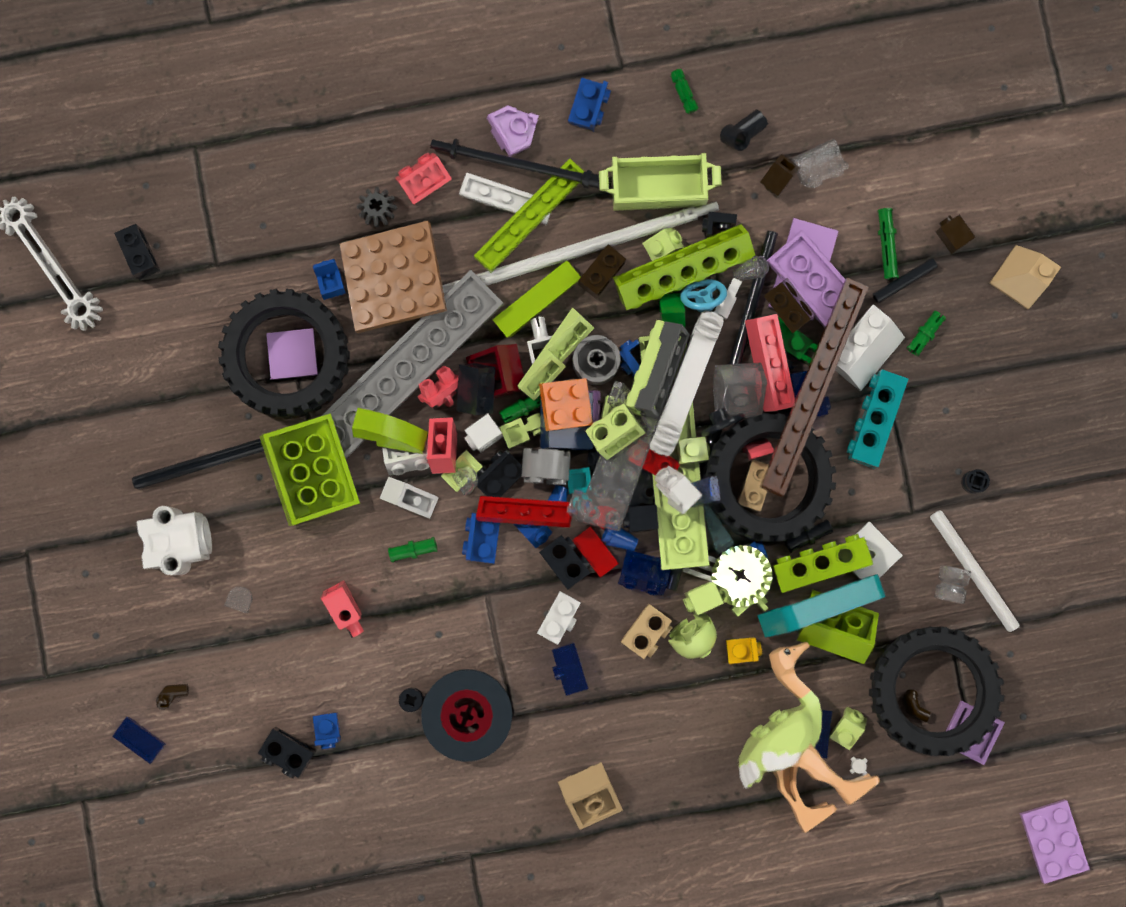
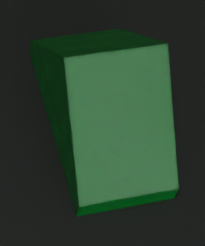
M681 293L665 294L659 299L660 321L682 324L685 328V308L681 301Z

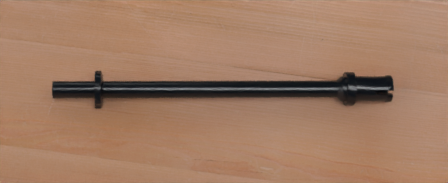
M432 139L430 144L431 149L451 153V159H455L458 154L577 181L587 189L589 187L600 189L599 174H594L591 170L579 173L459 145L458 139H454L453 144ZM608 177L609 189L611 188L612 177Z

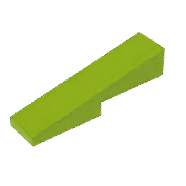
M566 260L496 316L493 321L507 338H511L529 323L531 319L552 305L573 287L581 276L569 261Z

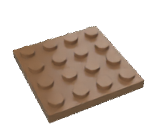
M429 221L339 243L354 328L357 333L447 311Z

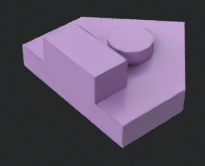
M507 105L489 114L487 120L492 126L491 133L501 150H506L509 157H512L530 147L539 115L528 114Z

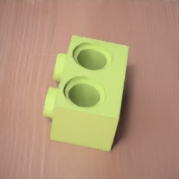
M624 403L612 409L608 415L601 420L595 421L590 428L585 430L597 451L606 460L646 433L635 415Z
M709 581L684 593L686 596L683 599L688 612H693L694 615H700L724 603L714 581Z

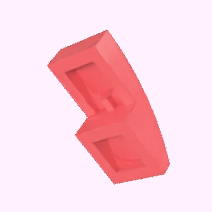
M767 438L752 441L742 448L743 453H747L749 460L774 453V449Z

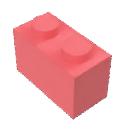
M453 417L429 419L427 461L432 474L456 472L458 432Z

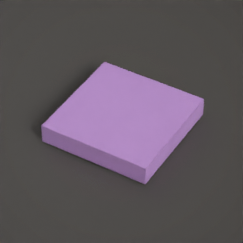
M313 328L266 333L271 380L318 375Z
M960 700L946 731L963 723L970 715L973 706ZM996 718L993 726H995L994 730L991 733L987 732L983 737L984 741L982 743L971 746V750L965 753H959L984 765L1005 722Z

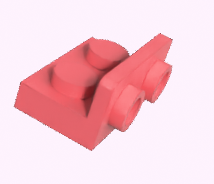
M434 153L422 155L418 158L417 164L412 167H404L398 172L399 176L395 178L413 205L452 180L444 165Z

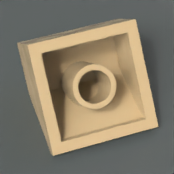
M602 762L558 782L566 804L580 830L623 811Z

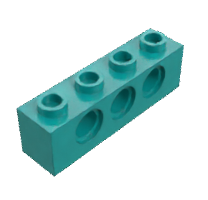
M883 369L877 374H873L869 387L872 388L870 396L866 395L862 404V409L865 410L863 417L858 418L855 424L854 431L857 432L855 440L851 439L847 448V453H849L848 460L873 469L879 467L908 378ZM879 391H885L888 394V402L884 403L879 400ZM873 412L881 416V423L879 425L871 421V414ZM865 434L873 437L874 443L871 447L866 446L863 442Z

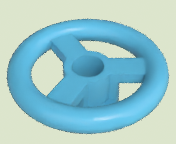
M711 279L691 283L681 292L682 303L688 308L698 310L699 312L713 310L714 307L720 305L727 297L726 287L721 282ZM707 286L705 289H701L699 291H692L698 287ZM718 289L720 295L714 300L712 292ZM688 298H695V302L690 301Z

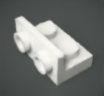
M428 437L423 454L382 447L388 475H402L405 472L421 471L429 468L430 466L427 461Z

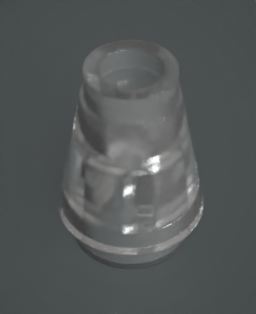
M753 256L734 269L733 276L739 281L763 278L769 271L768 262L763 256Z

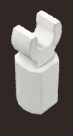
M733 278L727 290L726 299L714 311L725 320H727L737 299L735 295L742 281Z

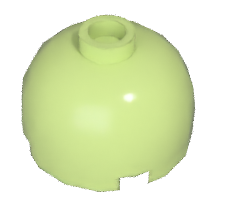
M708 614L693 615L695 619L689 623L686 618L670 632L671 640H669V643L679 655L687 659L704 658L711 653V649L714 647L717 639V632Z

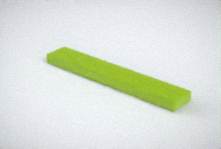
M570 158L561 167L562 169L579 173L585 172ZM552 176L474 255V258L492 273L580 182Z

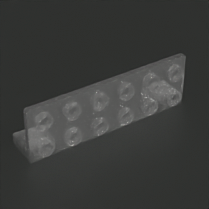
M615 381L607 403L613 409L623 403L626 405V398L631 390L624 383ZM635 415L646 433L608 460L600 454L586 494L583 491L574 490L567 513L578 522L615 531L620 530L648 454L651 439L657 429L658 419Z

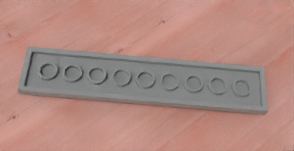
M472 270L444 295L447 311L422 317L322 415L331 413L345 459L366 440L353 437L352 426L357 408L391 416L419 388V384L422 381L428 379L504 305Z

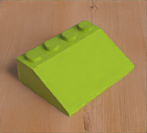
M331 413L259 436L289 526L360 503Z

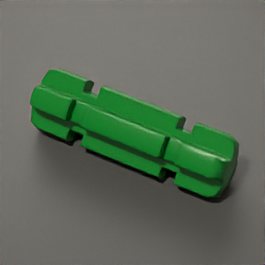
M677 69L671 72V78L673 83H676L675 88L681 102L684 103L683 107L686 113L690 114L697 111L698 105L693 100L694 96L687 80H684L683 70Z

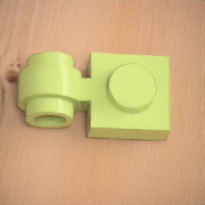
M540 413L528 417L526 425L519 418L500 426L509 449L530 441L528 432H532L534 436L541 434Z

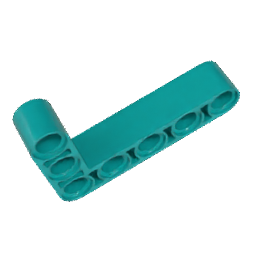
M878 574L795 604L758 614L757 616L766 638L798 630L886 597Z

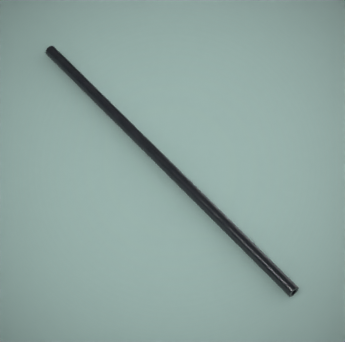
M774 231L766 232L716 411L726 407L728 412L748 342L745 320L754 319L769 268V264L766 261L773 254L778 233ZM722 430L708 436L707 443L710 449L720 439L719 436ZM705 462L700 465L702 498L707 483L703 482V475L707 472ZM683 568L670 570L665 588L677 591Z

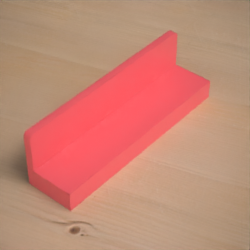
M773 314L745 320L763 411H778L793 407L795 397L778 315Z

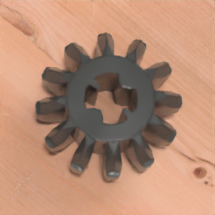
M375 187L373 194L367 189L368 197L363 195L359 197L363 202L357 204V209L362 210L359 213V217L361 219L366 218L365 223L367 225H370L373 220L375 227H379V221H382L384 225H388L386 217L394 219L395 216L390 211L397 210V206L392 204L395 201L394 196H388L389 192L387 189L383 190L381 194L379 187ZM377 203L381 210L376 211L373 205Z

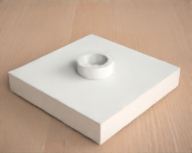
M867 522L856 534H859L860 538L865 537L874 565L854 570L852 573L859 580L878 574L880 578L903 556L871 522ZM846 548L841 549L838 553V558L842 562H848L852 558V552Z

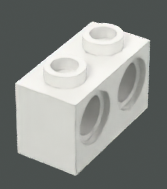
M486 414L465 429L467 433L465 440L473 451L478 449L480 453L503 437L502 432L489 414Z

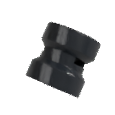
M976 469L963 475L961 485L966 492L976 494L988 488L990 478L985 471Z

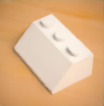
M872 305L852 328L835 371L861 391L870 381L873 374L880 369L904 340V335L891 318L875 305Z

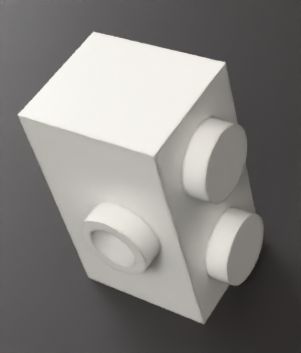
M560 591L537 634L558 645L565 631L570 632L577 621L573 616L581 602Z

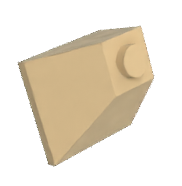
M1015 245L989 284L1028 310L1049 286L1061 266L1041 253Z

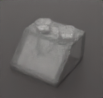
M762 364L715 365L713 377L715 411L726 407L730 417L739 413H743L745 418L761 415L767 386V379Z

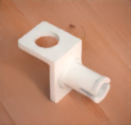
M538 317L540 327L537 325L536 318L530 320L535 338L534 340L527 341L532 364L535 362L533 350L544 348L552 337L548 336L544 317Z

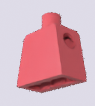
M343 580L323 591L321 600L338 629L341 630L346 627L351 638L364 632L358 621L361 619L362 613L345 581ZM347 610L350 612V615L345 616L341 611Z

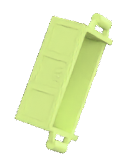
M706 153L690 156L612 157L611 167L599 171L600 191L613 194V211L701 207L707 205L708 191L717 186H722L721 166L708 163ZM707 168H712V185H708ZM608 172H612V189H609Z

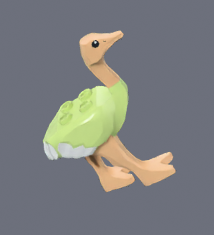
M808 642L789 647H779L769 654L771 667L777 679L798 698L801 705L783 711L777 710L769 716L770 721L766 725L762 726L761 724L751 731L750 734L752 736L747 739L739 756L740 779L744 788L751 787L753 783H759L765 772H773L777 780V789L789 802L795 818L804 833L832 815L837 808L834 804L828 805L827 802L811 807L804 805L796 787L798 767L804 769L812 779L827 782L833 786L847 805L854 803L880 782L878 776H870L869 773L851 780H843L829 768L814 748L822 730V712L819 698L799 680L794 670L797 659L809 648Z

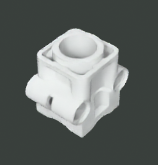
M161 506L154 511L153 519L137 521L138 534L144 543L142 554L144 569L161 568L163 573L167 575H184L189 572L191 563L210 559L209 554L212 553L211 532L208 521L202 513L192 512L183 514L177 508ZM170 513L171 519L167 522L166 517ZM175 560L178 561V567L176 570L173 566Z

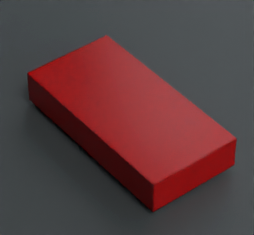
M591 526L572 540L600 578L619 564Z

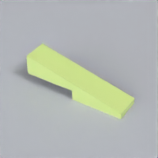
M573 307L518 384V387L533 400L540 395L539 384L552 382L566 367L562 362L594 329Z

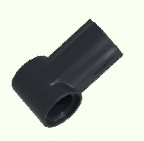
M756 109L737 124L726 125L720 133V140L722 143L738 151H743L748 147L750 139L766 128L768 121L762 112Z

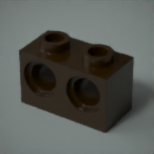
M608 244L581 276L578 285L597 299L612 281L613 277L625 265L626 258Z
M788 278L764 295L765 299L792 333L816 315Z

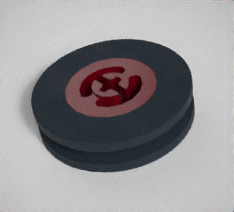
M457 670L440 678L428 691L422 706V727L430 744L442 755L464 762L480 760L494 753L505 741L512 723L511 702L504 687L492 676L478 670ZM471 698L482 706L484 716H479L477 709L473 706L471 715L474 717L473 719L469 718L465 725L468 727L477 723L479 728L475 731H460L452 724L450 714H455L458 723L461 724L463 715L460 713L461 711L465 712L469 704H463L457 707L455 702L459 699Z

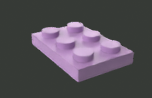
M1064 799L1020 813L1042 883L1046 884L1090 870L1067 800Z

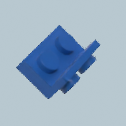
M581 77L569 115V124L592 131L595 130L596 124L601 125L604 116L601 108L603 103H608L611 90L608 89V82L603 81L602 84Z
M472 513L471 518L467 517L465 531L469 532L468 541H464L462 555H466V560L495 564L500 523L477 521L476 513Z

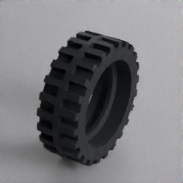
M271 289L270 293L266 295L261 293L255 294V299L249 303L246 300L240 305L243 308L237 314L233 311L229 316L232 321L228 327L224 325L222 332L225 334L224 339L219 341L218 348L221 350V357H218L219 365L223 367L224 373H222V376L229 383V389L249 407L275 418L276 416L283 417L284 419H292V416L304 417L310 411L322 409L321 405L327 400L330 402L334 398L333 394L335 391L342 388L343 377L348 374L349 370L347 367V361L350 359V352L347 347L349 342L341 323L321 301L312 298L307 293H297L293 289H286V292ZM279 315L297 316L308 321L318 331L324 345V362L316 379L304 389L288 394L271 392L261 387L249 373L245 359L246 345L255 328L265 320Z
M767 413L737 422L719 436L720 439L710 449L712 452L709 460L705 461L707 472L703 475V482L707 483L705 495L706 498L711 500V510L719 515L721 518L719 521L723 525H728L732 532L737 535H743L746 539L771 542L796 538L802 532L811 530L815 526L814 523L824 517L826 514L823 512L825 507L830 506L833 498H830L831 490H836V482H832V474L836 473V466L831 467L829 460L833 455L831 450H825L822 445L825 440L822 436L817 437L813 433V427L801 453L808 470V487L804 498L794 510L781 517L763 518L748 512L736 500L730 483V472L735 457L743 447L752 441L762 438L780 439L788 417H785V414L769 415Z
M942 626L926 627L900 635L895 638L896 640L893 643L888 644L883 649L884 652L875 661V670L870 675L872 685L871 689H869V696H872L873 705H871V708L879 719L877 722L880 727L886 730L887 735L892 740L897 741L900 746L916 753L935 757L955 756L959 752L965 753L971 750V746L979 745L984 741L983 737L987 732L991 733L994 730L995 726H993V723L1002 714V711H999L1000 702H1004L1005 695H1001V685H1004L1003 678L998 676L997 669H1000L998 663L992 661L989 656L991 652L987 648L981 647L978 644L979 640L965 635V632L961 630H953ZM925 651H944L958 657L969 668L975 680L976 700L970 715L959 726L948 731L930 732L916 727L903 715L897 703L896 681L902 667L912 657Z

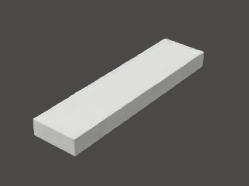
M467 172L459 192L461 197L515 214L533 196V194ZM550 214L541 222L542 224L547 225Z

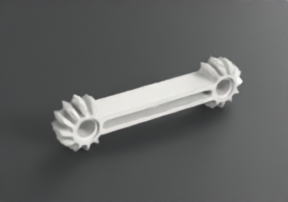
M12 197L11 202L3 200L4 208L0 207V229L5 230V233L9 236L15 231L66 302L68 305L67 309L61 310L63 315H67L64 319L65 323H71V328L75 330L80 327L81 330L86 331L87 324L94 328L95 323L93 320L100 321L101 317L97 313L103 311L102 307L97 306L100 300L93 298V294L90 292L82 296L31 224V220L37 218V214L32 212L34 206L27 204V200L24 198L18 200V198ZM17 212H20L19 220L13 222V215ZM26 229H28L32 237L35 239L39 247L42 249L40 253L37 251L33 243L26 235ZM57 275H60L65 284L68 286V288L74 295L73 299L70 298V296L65 291L61 283L58 281V279L56 278ZM85 305L87 308L86 313L78 316V309Z
M703 311L698 317L690 336V341L668 394L661 417L650 439L649 449L657 454L671 455L678 442L713 347L723 326V317L715 312Z

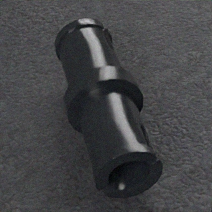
M825 519L823 522L816 524L811 530L802 532L800 536L784 540L786 547L792 553L808 544L813 545L816 540L832 534V526Z

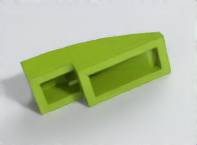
M357 408L352 426L353 437L376 441L379 447L418 454L424 453L428 432L401 419Z

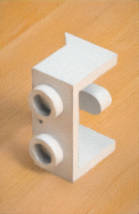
M670 466L661 469L655 476V481L657 482L655 486L668 498V504L682 514L702 496L683 474Z

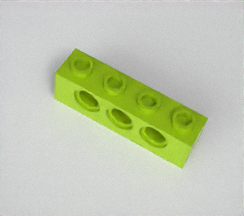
M859 534L846 537V542L839 545L836 544V541L822 545L823 550L814 552L813 548L799 552L800 557L791 559L790 555L776 559L778 564L773 565L781 592L784 593L874 565L865 537L860 538ZM846 548L852 552L850 561L842 562L838 558V553L841 549ZM826 556L830 562L829 566L826 569H819L815 564L817 557ZM796 563H803L807 569L805 575H795L793 566Z

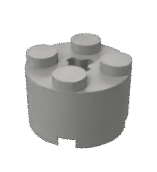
M592 335L584 338L577 345L573 354V368L576 375L580 379L586 378L587 384L602 385L609 382L615 377L620 365L618 347L611 340L601 335ZM594 355H598V359L603 360L597 366L594 362H590L593 360Z
M532 448L523 449L521 477L524 478V483L537 484L543 483V480H546L547 485H566V481H569L571 452L550 449H538V451H533Z

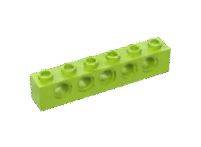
M740 224L613 277L620 300L626 310L636 309L650 300H658L667 293L682 290L686 285L701 282L708 276L725 272L734 265L744 264L749 259L756 257L749 232ZM731 248L729 253L724 254L727 249ZM710 257L707 262L703 263L704 259ZM689 266L686 271L681 272L684 267ZM667 275L664 280L659 281L662 276ZM646 284L643 289L638 290L641 285Z

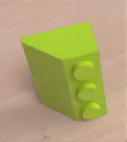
M812 590L809 598L822 593ZM857 607L800 628L797 640L808 642L809 645L865 664L875 645L879 613L863 607Z

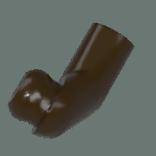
M188 684L165 686L156 698L157 707L160 710H166L176 696H188Z
M908 689L903 696L906 712L927 722L931 712L920 707L918 692L914 689Z

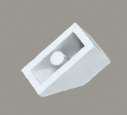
M388 477L380 496L382 500L429 519L439 498L391 477Z

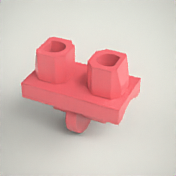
M442 366L436 371V375L439 378L436 383L426 379L419 384L421 394L418 398L420 402H425L432 408L435 405L440 407L442 404L451 407L454 404L452 397L456 394L455 390L458 388V375H455L450 368Z

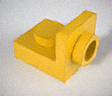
M755 637L725 640L728 664L758 662V656H762L761 643L756 642Z

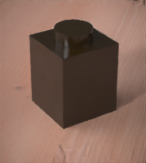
M781 154L760 183L764 185L767 191L779 196L799 171L800 167Z
M960 214L955 218H952L951 215L939 223L941 227L936 231L951 255L975 238V235Z

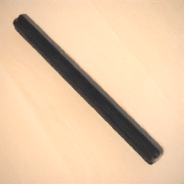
M256 439L134 476L132 483L135 489L144 488L264 451L261 440Z

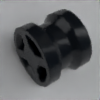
M411 687L401 692L398 702L402 710L414 712L422 706L424 698L420 690Z

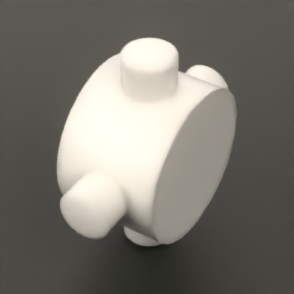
M852 757L850 759L852 761V769L849 771L852 774L856 772L865 775L867 773L866 763L868 760L866 758L862 760Z

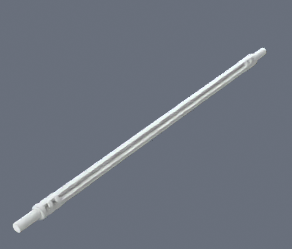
M717 202L697 208L693 206L496 268L492 273L486 271L477 274V276L488 286L602 250L608 244L612 247L662 231L666 228L698 220V217L709 212L719 211ZM460 280L442 285L444 295Z

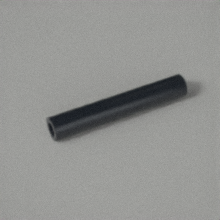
M933 258L927 260L872 294L874 300L879 304L938 268L937 263Z

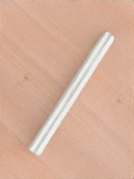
M940 510L930 516L931 520L1008 632L1016 630L1020 626L1018 621L944 513Z

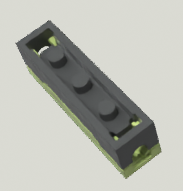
M656 320L654 328L651 329L650 340L647 348L642 353L641 365L635 373L633 387L626 398V406L634 415L660 419L690 335L682 324Z

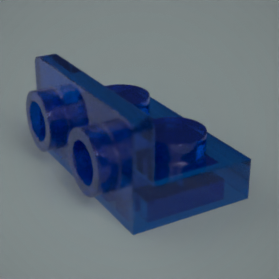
M626 550L618 584L623 585L626 589H638L645 591L649 595L663 596L667 587L670 570H662L661 558Z

